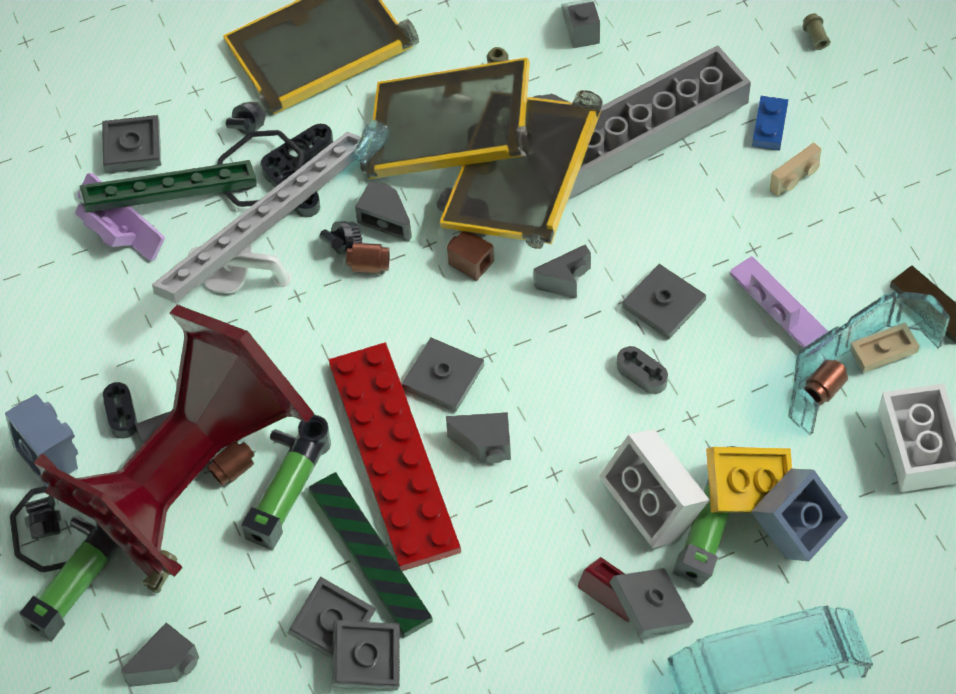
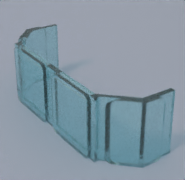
M895 291L891 294H884L851 316L847 323L841 327H834L798 352L791 384L788 417L798 427H802L809 436L814 433L819 405L802 388L801 383L807 380L824 360H837L849 352L851 342L873 335L885 327H894L906 323L909 329L921 331L939 349L942 347L950 316L932 295L903 293L901 295Z
M826 605L696 639L695 643L682 648L667 658V669L676 694H728L841 663L857 665L861 678H865L868 670L872 669L873 661L853 611L841 607L834 609Z

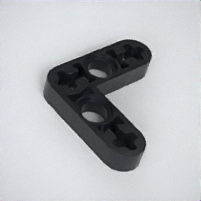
M322 123L315 124L290 139L299 148L305 150L303 165L334 142L332 129ZM286 143L267 153L261 160L262 174L274 188L296 172L298 156L290 154L293 149ZM270 165H274L275 167L279 166V169H280V173H281V174L279 175V174H278V171H277L273 166L270 167V168H269V166H270ZM317 191L306 199L308 203L312 202V204L301 203L294 209L297 214L302 217H312L319 212L321 205Z

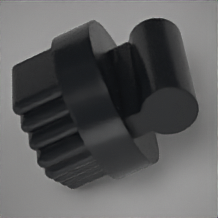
M244 102L233 108L232 117L227 118L225 124L228 129H237L242 134L247 135L250 132L258 131L264 125L267 115L263 108H261V105H258V102Z
M353 221L334 222L331 231L324 229L319 235L320 239L332 247L338 254H347V249L352 248L353 243L363 242L361 230L359 229L360 226Z
M51 496L28 502L25 505L26 511L29 516L24 518L27 528H30L32 539L61 533L59 522L62 521L60 510H55V499Z

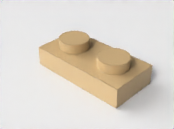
M813 142L773 171L769 190L778 197L786 190L791 191L795 188L798 182L806 175L814 174L820 166L822 149Z
M902 323L851 342L849 349L861 370L865 373L916 354L920 346L907 324Z

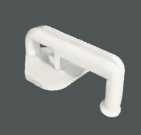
M249 245L208 277L204 283L211 292L232 294L243 286L249 268L271 270L274 274L275 284L280 287L290 284L291 275L277 256L253 253V249ZM194 247V248H192V249L189 251L188 255H190L193 251H195V250H196L197 248H199V247Z

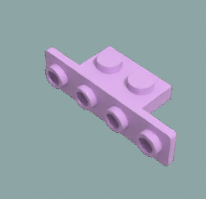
M87 173L82 185L102 181L93 173ZM79 190L77 196H78V198H79L80 200H82V199H81V196H80V190ZM79 204L75 211V214L84 221V225L94 230L106 245L111 247L132 245L149 261L156 259L165 240V236L131 206L85 213L83 204Z
M750 256L731 269L730 275L806 352L813 351L830 339V332L753 256Z

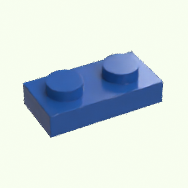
M760 96L752 147L780 151L789 99Z

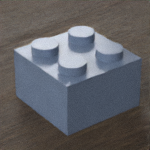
M35 394L4 413L13 447L46 487L49 485L39 477L42 472L34 464L41 454L46 455L59 470L67 474L78 469L76 460L78 450L72 442L75 435L66 422L61 424L57 419L58 415L49 401L44 403Z
M791 468L751 511L786 559L807 562L816 555L849 518L814 469Z

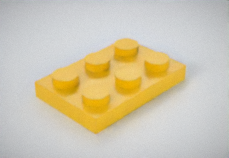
M714 446L706 448L711 513H752L751 511L792 468L791 448Z

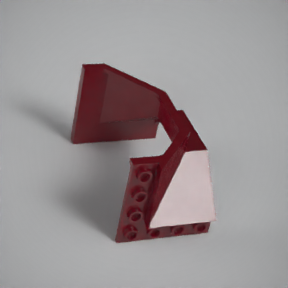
M178 304L169 312L184 333L173 409L170 415L125 466L116 472L75 478L59 470L44 454H41L34 462L42 472L39 477L49 485L44 493L92 518L148 577L154 571L158 574L164 571L175 577L183 568L178 562L161 554L167 511L219 450L230 445L233 441H238L286 417H294L307 423L315 414L249 331Z

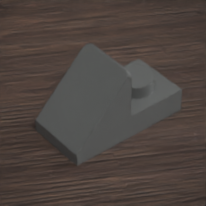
M586 244L533 268L535 288L570 298H577V282L574 277H581L591 269V252Z

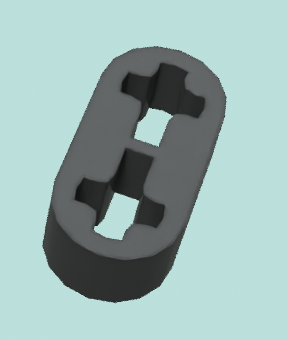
M627 346L619 351L617 355V369L624 377L650 394H658L666 389L668 372L662 364L635 346ZM633 358L636 359V364L632 362L628 365L625 364V359L629 361ZM657 375L660 376L659 381L656 379L652 382L649 381V376L652 378Z

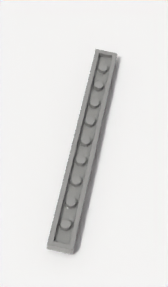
M345 132L152 284L154 294L174 303L180 301L368 151L370 146L369 139Z

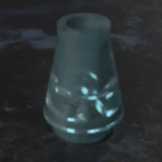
M376 120L366 124L352 156L360 163L366 164L373 155L389 142L390 130Z

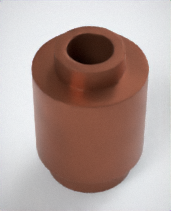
M353 243V247L347 249L346 265L351 266L352 272L381 274V271L389 270V247H383L382 244Z
M824 360L806 380L804 393L808 399L818 405L829 402L848 381L845 366L837 360Z
M233 441L211 459L212 463L207 468L213 477L224 486L228 482H234L254 465L252 458L255 454L245 442L239 444Z

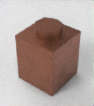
M462 231L458 236H454L447 245L448 265L475 281H478L494 262L493 244L472 232Z

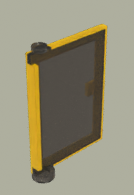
M296 0L223 35L225 43L260 94L257 99L261 108L265 112L270 110L273 115L419 44V37L412 22L407 18L398 23L382 0Z
M528 57L377 82L368 156L360 158L362 173H366L368 179L533 154L535 149L533 132L529 125L525 126L530 70Z
M588 90L578 91L575 94L573 103L527 97L522 157L462 165L440 219L441 228L525 240L527 245L534 249H541L544 243L552 244L599 119L603 105L601 97ZM492 92L468 151L509 145L513 95Z

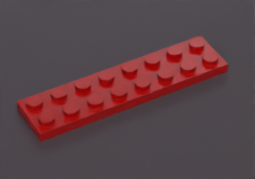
M384 342L328 359L400 569L406 571L460 554L461 546L387 343Z

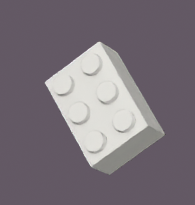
M945 384L882 392L878 413L900 491L905 492L956 484V420Z
M655 429L628 434L599 475L652 548L678 542L709 502V498Z

